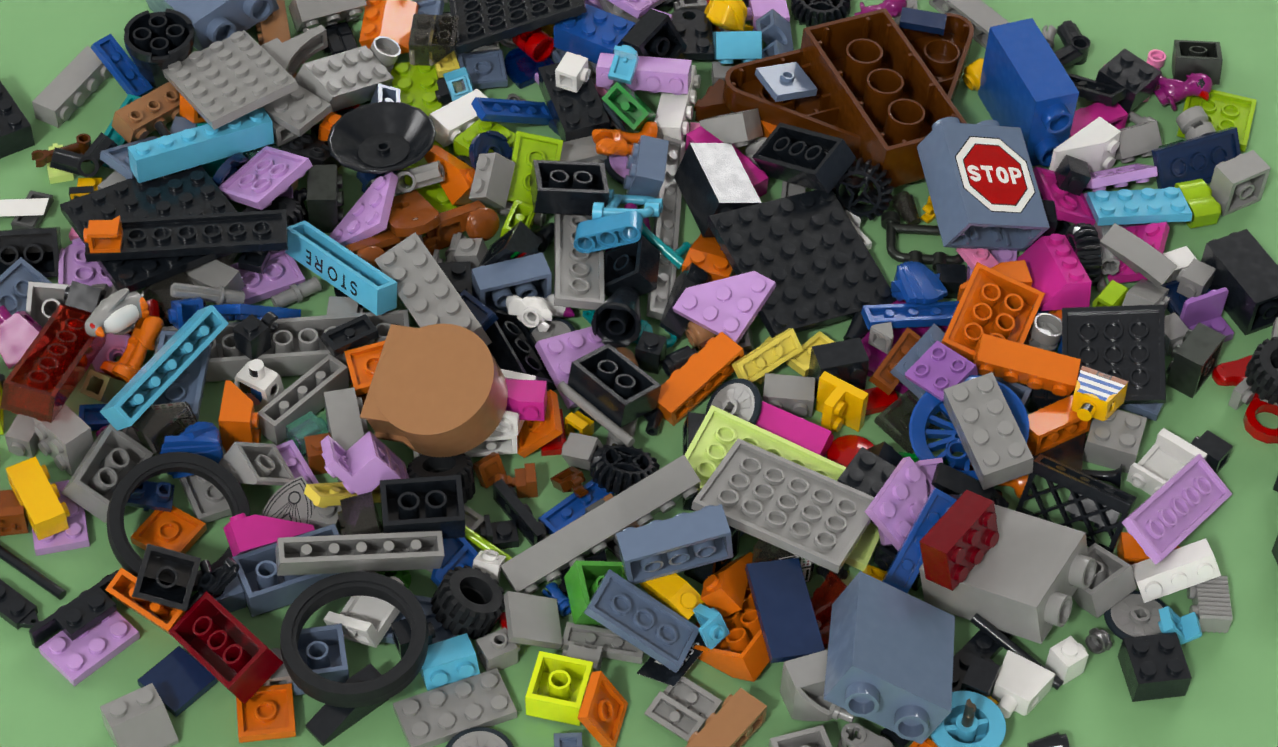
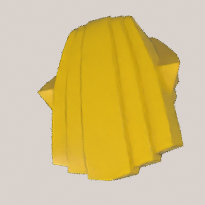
M710 0L705 8L706 18L712 24L725 30L752 31L754 28L751 25L745 24L748 10L742 0Z

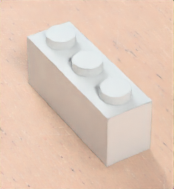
M475 89L430 113L429 117L432 119L436 130L435 140L443 147L453 143L457 136L480 119L471 105L475 97L488 98L480 90Z
M1206 538L1172 550L1156 565L1150 558L1131 565L1135 582L1144 603L1221 576L1215 556Z

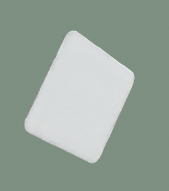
M846 210L845 212L849 219L860 229L861 219Z

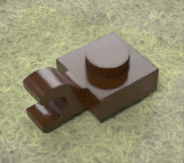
M573 466L550 478L553 487L563 493L573 491L578 498L589 493L582 485V482L586 481L583 472Z

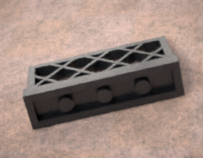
M1040 454L1033 461V473H1030L1016 511L1053 522L1048 512L1059 508L1064 521L1058 524L1073 528L1071 523L1083 519L1088 533H1086L1087 546L1090 547L1096 543L1113 554L1124 528L1121 522L1128 517L1137 497ZM1036 475L1046 479L1049 488L1038 492L1034 483ZM1062 487L1069 489L1073 499L1062 502L1057 489ZM1051 492L1057 505L1045 508L1040 495ZM1035 497L1040 511L1033 513L1024 509L1026 500ZM1087 498L1093 500L1097 510L1086 513L1081 500ZM1076 503L1081 516L1069 519L1064 506ZM1113 509L1121 513L1122 516L1119 522L1110 525L1105 511ZM1100 514L1105 527L1093 530L1088 517ZM1107 531L1111 539L1109 547L1100 544L1095 534Z

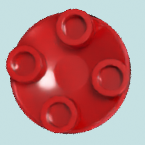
M841 436L832 442L827 451V459L847 467L861 447L868 450L874 445L861 436Z

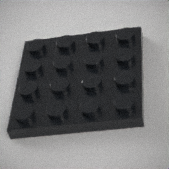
M1164 305L1062 308V354L1081 359L1078 377L1081 367L1085 366L1129 381L1123 404L1166 403Z

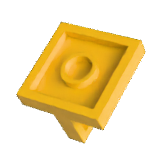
M824 371L819 377L815 410L822 413L821 427L832 431L833 434L834 431L839 432L844 424L859 432L864 426L869 393Z

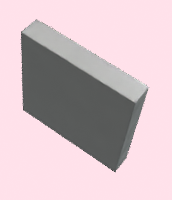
M507 591L503 597L509 642L559 650L563 643L557 599Z

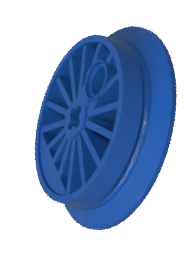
M969 375L965 381L977 378L979 375ZM997 381L1027 443L1029 438L1027 411L1020 398L1009 387ZM925 392L915 405L909 423L910 442L919 461L942 458L944 462L947 459V464L950 467L979 480L975 471H970V460L953 423L935 416L941 411L951 421L944 406V401ZM931 423L945 430L928 429ZM926 438L942 439L929 444L926 442ZM945 448V450L936 457L932 454V452ZM955 452L963 453V455L959 457L953 456L952 454Z

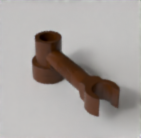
M85 133L79 134L76 137V143L63 146L60 149L84 155L92 145L91 137ZM54 149L50 151H33L31 153L32 160H36V167H44L47 163H50Z

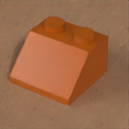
M225 380L218 422L222 445L227 453L234 442L260 443L261 429H257L259 413L254 411L253 401L232 381Z

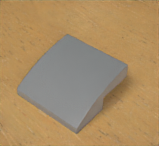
M683 676L675 686L668 685L664 692L660 691L644 714L688 742L695 731L700 732L704 728L706 720L712 713H718L723 701Z

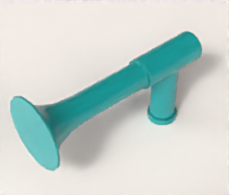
M643 222L641 235L654 245L674 266L681 269L684 262L682 256L689 251L691 244L684 242L674 251L650 231Z

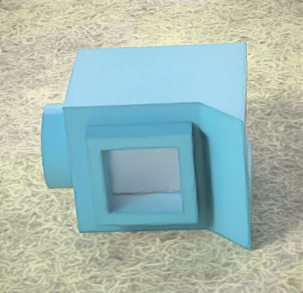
M465 67L443 74L452 101L474 91L469 71Z

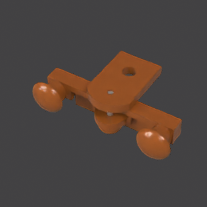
M415 189L394 196L387 228L390 231L348 244L345 247L381 271L375 259L415 232L433 256L434 249L441 250L449 247L453 234L466 231L470 238H483L484 241L491 239L499 229L500 220L498 214L493 209L486 208L479 200L439 213Z

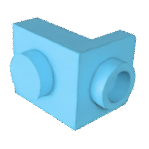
M615 45V55L608 78L631 84L639 61L638 53L629 45Z
M701 603L693 609L701 626L698 631L706 647L713 649L730 634L723 617L717 609L709 608Z
M1169 606L1159 609L1161 621L1158 622L1162 634L1176 632L1180 645L1202 636L1198 615L1195 612L1179 617Z

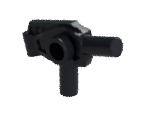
M232 557L226 558L224 564L212 570L209 560L200 562L199 566L202 576L196 587L198 592L189 600L187 610L206 591L213 598L223 594L225 587L237 576L239 565Z

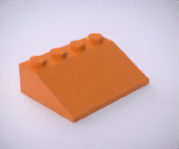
M977 262L941 343L972 363L976 344L982 333L1024 344L1045 293Z
M748 582L742 609L723 618L730 634L713 649L700 645H695L693 649L703 651L697 659L732 678L755 682L770 662ZM697 622L696 626L700 628L701 626L699 622Z

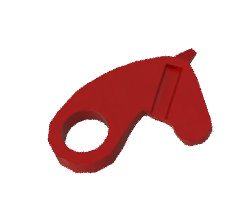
M1252 355L1217 365L1212 372V378L1215 383L1220 386H1237L1246 378V366ZM1255 393L1243 418L1245 430L1254 439L1266 444L1278 443V428L1264 427L1255 417V415L1262 412L1273 413L1278 416V406L1261 401L1258 398L1259 395Z

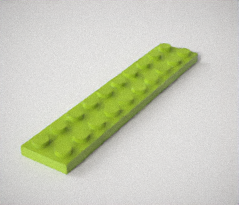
M433 60L394 64L390 73L394 77L392 87L400 89V102L417 107L428 116L430 113L442 108V104L438 102L435 91L439 89L436 81L438 80L437 71ZM434 140L433 145H438L444 150L448 151V146L443 147L436 140ZM423 157L420 161L407 168H414L428 163L425 157ZM404 175L405 183L412 186V178L409 175ZM440 183L416 189L439 213L457 208V205L451 204Z

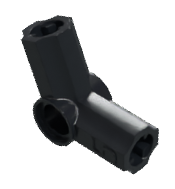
M1071 20L1064 21L1063 24L1058 26L1057 34L1065 47L1054 53L1064 69H1067L1074 64L1082 65L1086 62L1091 42L1086 36L1081 34L1075 23H1072Z
M101 132L84 155L55 147L50 168L86 178L92 177L97 174L104 164L100 160L101 151L118 145ZM84 160H90L94 164L92 173L86 174L81 170V164Z

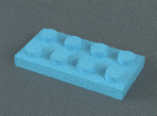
M1167 187L1164 189L1144 188L1142 190L1121 189L1119 191L1098 190L1096 192H1087L1086 201L1098 226L1113 225L1114 223L1125 225L1187 222L1192 220L1193 213L1180 188Z

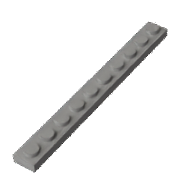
M664 135L662 139L668 140L669 145L664 183L657 195V198H663V212L660 213V217H654L653 233L675 251L678 249L682 193L674 176L685 154L686 142ZM661 252L657 289L648 293L646 316L658 320L662 319L676 279V266L664 257Z

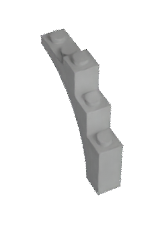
M319 25L283 43L276 38L261 45V47L293 76L299 67L310 57L328 47L327 31L322 25ZM272 121L274 143L278 147L298 137L296 134Z

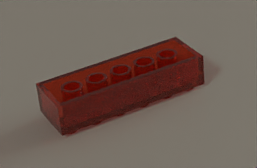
M62 304L57 307L4 381L1 409L36 418L39 421L53 422L105 344L106 334L105 337H91L85 331V322L92 313Z

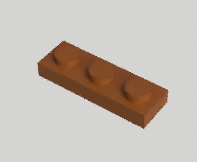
M907 327L869 381L887 395H890L900 381L890 371L921 337Z

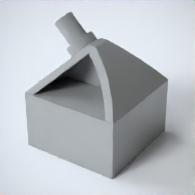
M828 649L784 662L780 694L792 719L829 721L840 718L849 723L853 722L855 716L848 713L846 709L823 699Z

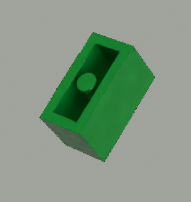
M617 81L601 98L634 131L640 132L644 124L652 121L656 116L622 82Z

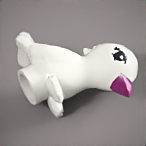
M554 294L548 295L547 298L538 296L521 298L517 295L507 296L506 298L508 314L517 315V319L527 327L533 328L537 326L539 332H547L550 328V324L547 321H552L553 318L575 316L571 307L554 306Z

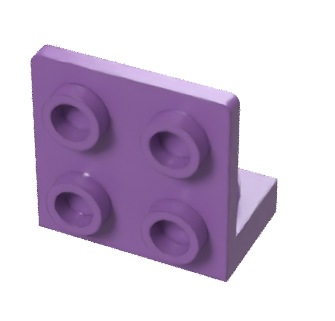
M1224 287L1187 299L1184 302L1180 319L1188 329L1193 330L1200 322L1225 335L1224 342L1232 340L1234 332L1221 316L1229 290Z
M938 340L905 372V377L941 401H944L945 388L964 382L969 375H978L976 364Z

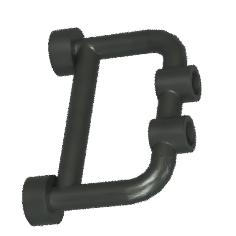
M887 211L882 214L881 226L886 230V249L888 255L895 261L902 263L915 261L922 264H932L934 271L936 264H960L964 261L959 254L947 256L944 252H935L933 255L922 254L918 250L900 253L896 249V233L940 235L939 227L900 224V215L895 211Z

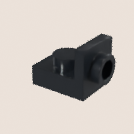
M489 514L484 515V525H479L480 536L499 549L519 547L516 520L491 523Z

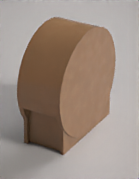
M391 324L360 418L368 421L375 431L374 435L378 439L404 443L410 449L426 456H455L470 451L483 443L498 427L507 406V384L501 369L487 345L478 335L467 328L453 324H433L421 328Z

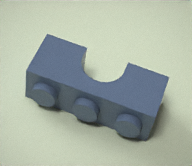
M771 9L756 20L757 31H762V40L767 44V47L762 49V58L794 51L789 21L774 9Z

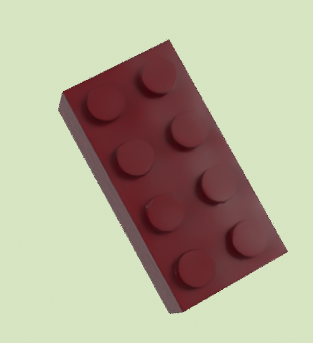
M207 591L168 631L171 636L244 704L284 663Z

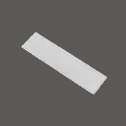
M49 198L0 200V217L44 215Z

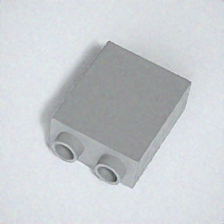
M994 504L999 533L997 544L989 549L983 556L982 561L973 567L966 579L959 583L953 591L927 580L922 564L919 571L924 601L947 613L971 620L977 613L998 630L1042 644L1053 625L1063 627L1066 624L1072 610V596L1077 588L1087 589L1091 585L1096 573V559L1088 556L1086 532Z

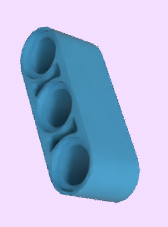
M626 211L580 222L576 228L574 248L581 253H591L638 242L642 233L643 216L636 211Z

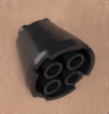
M166 9L165 12L149 13L147 10L134 16L124 28V42L128 53L141 75L155 88L169 82L162 70L167 69L168 65L177 61H184L192 53L195 39L192 22L179 11Z

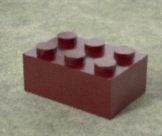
M966 490L919 541L925 578L953 591L959 583L966 579L973 567L982 561L983 556L989 549L997 544L999 533L994 501Z

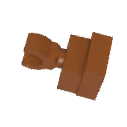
M535 463L524 464L525 468L514 469L515 477L504 474L494 475L495 482L503 479L508 487H516L518 498L538 497Z

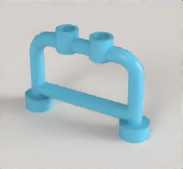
M609 189L608 205L605 207L604 202H594L592 219L626 211H636L643 218L660 217V213L663 212V198L615 194L614 189ZM634 203L636 205H644V208L629 209L618 208L620 204Z

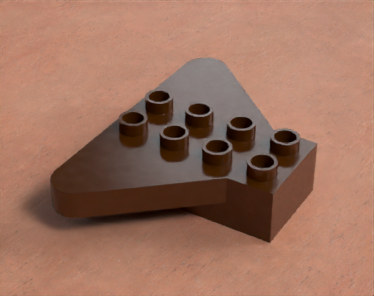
M886 8L806 27L803 29L801 49L731 67L726 72L723 99L725 106L733 112L758 108L760 120L777 126L779 123H784L844 139L857 160L862 157L864 163H866L868 159H872L873 166L880 163L879 170H887L885 177L892 178V182L889 185L894 188L925 179L917 145L932 131L933 123L945 117H956L960 120V123H967L952 102L969 57L974 27L967 18L959 14L945 13L947 18L944 35L899 28V24H896ZM797 62L817 87L816 96L775 102L755 76L756 68Z

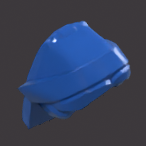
M915 261L897 265L894 281H891L892 297L896 298L897 301L905 300L906 303H935L946 297L948 291L939 280L940 273L934 274L925 265Z
M198 421L185 428V431L180 433L179 436H165L160 454L168 452L194 453L207 457L219 464L223 458L219 429L213 423ZM185 472L167 473L173 479L194 475Z

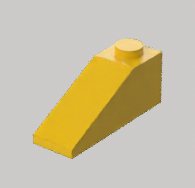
M676 573L639 583L651 597L687 620L694 614L693 609L700 603H704L700 599L701 595Z

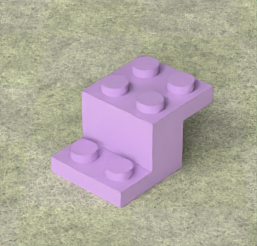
M370 431L347 451L329 435L321 441L322 457L326 464L324 468L327 473L333 478L338 477L343 481V485L349 493H356L362 499L380 485V480L409 478L405 462Z

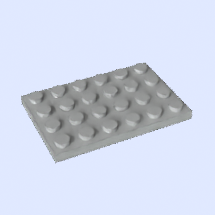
M245 30L234 32L230 37L222 41L213 42L209 47L201 51L192 52L184 61H177L168 65L167 69L162 70L165 78L214 130L299 89L297 81Z
M738 438L693 500L691 509L699 511L708 505L717 506L722 504L729 526L838 574L871 522L865 510L875 497Z

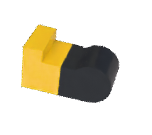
M581 408L575 413L570 412L564 420L565 435L569 436L570 432L575 433V428L579 430V434L592 436L602 426Z

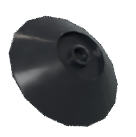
M381 101L362 105L345 113L331 127L327 143L331 156L342 166L360 173L383 174L403 170L420 161L432 149L436 130L432 119L421 109L402 102Z

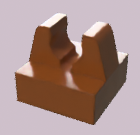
M492 452L473 464L475 476L479 479L480 485L486 489L495 483L494 475L504 474L507 476L500 455L496 452Z

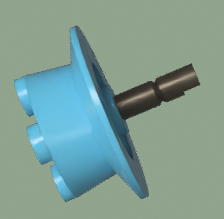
M971 691L952 692L951 713L930 736L938 747H1000L1006 734V722L999 707L984 695Z

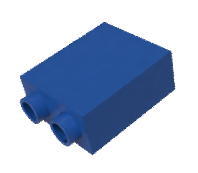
M1033 18L990 27L978 96L991 118L998 121L1000 126L1021 128L1031 165L1048 167L1051 163L1053 150L1069 139L1079 91Z

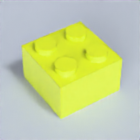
M539 651L525 696L526 715L580 726L581 722L578 720L579 710L591 673L593 672V662Z

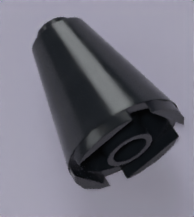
M620 287L595 311L591 322L592 331L595 336L598 335L602 339L603 344L609 343L614 348L627 347L638 339L641 332L640 296L633 287Z

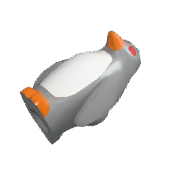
M123 288L100 302L86 320L85 331L91 337H105V334L108 333L114 335L127 334L134 329L136 321L140 318L148 317V304L138 292H129L128 288Z

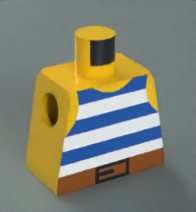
M1082 366L1075 387L1071 409L1077 412L1078 418L1082 421H1090L1091 418L1106 421L1124 403L1129 381Z

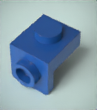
M197 297L171 301V309H168L170 324H173L179 330L197 310L204 308L203 299Z

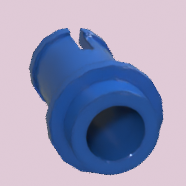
M552 582L545 587L549 592L543 589L542 593L545 597L557 599L559 615L567 616L570 614L569 599L558 587L557 583Z

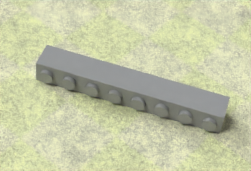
M682 455L500 565L501 570L515 592L531 595L539 589L538 585L547 580L550 583L558 579L562 575L561 571L569 566L571 568L576 560L585 561L584 557L593 552L594 555H597L608 547V542L615 538L617 540L616 533L628 527L647 525L653 520L652 516L661 511L664 514L676 506L675 502L684 497L687 500L699 492L698 488L701 485V480L685 455Z

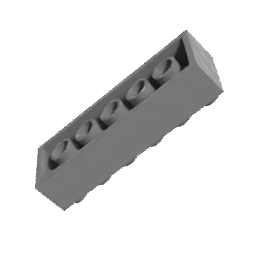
M416 232L375 259L381 271L397 282V294L420 328L433 324L458 325L474 332L486 345L492 343Z

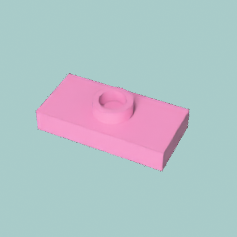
M956 249L972 270L977 262L989 268L999 264L988 249Z

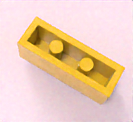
M35 456L5 468L9 484L20 506L24 505L26 517L38 540L69 529L67 517H70V512L65 502H59L60 493L56 484L49 483L48 480L51 478L45 464L40 466Z

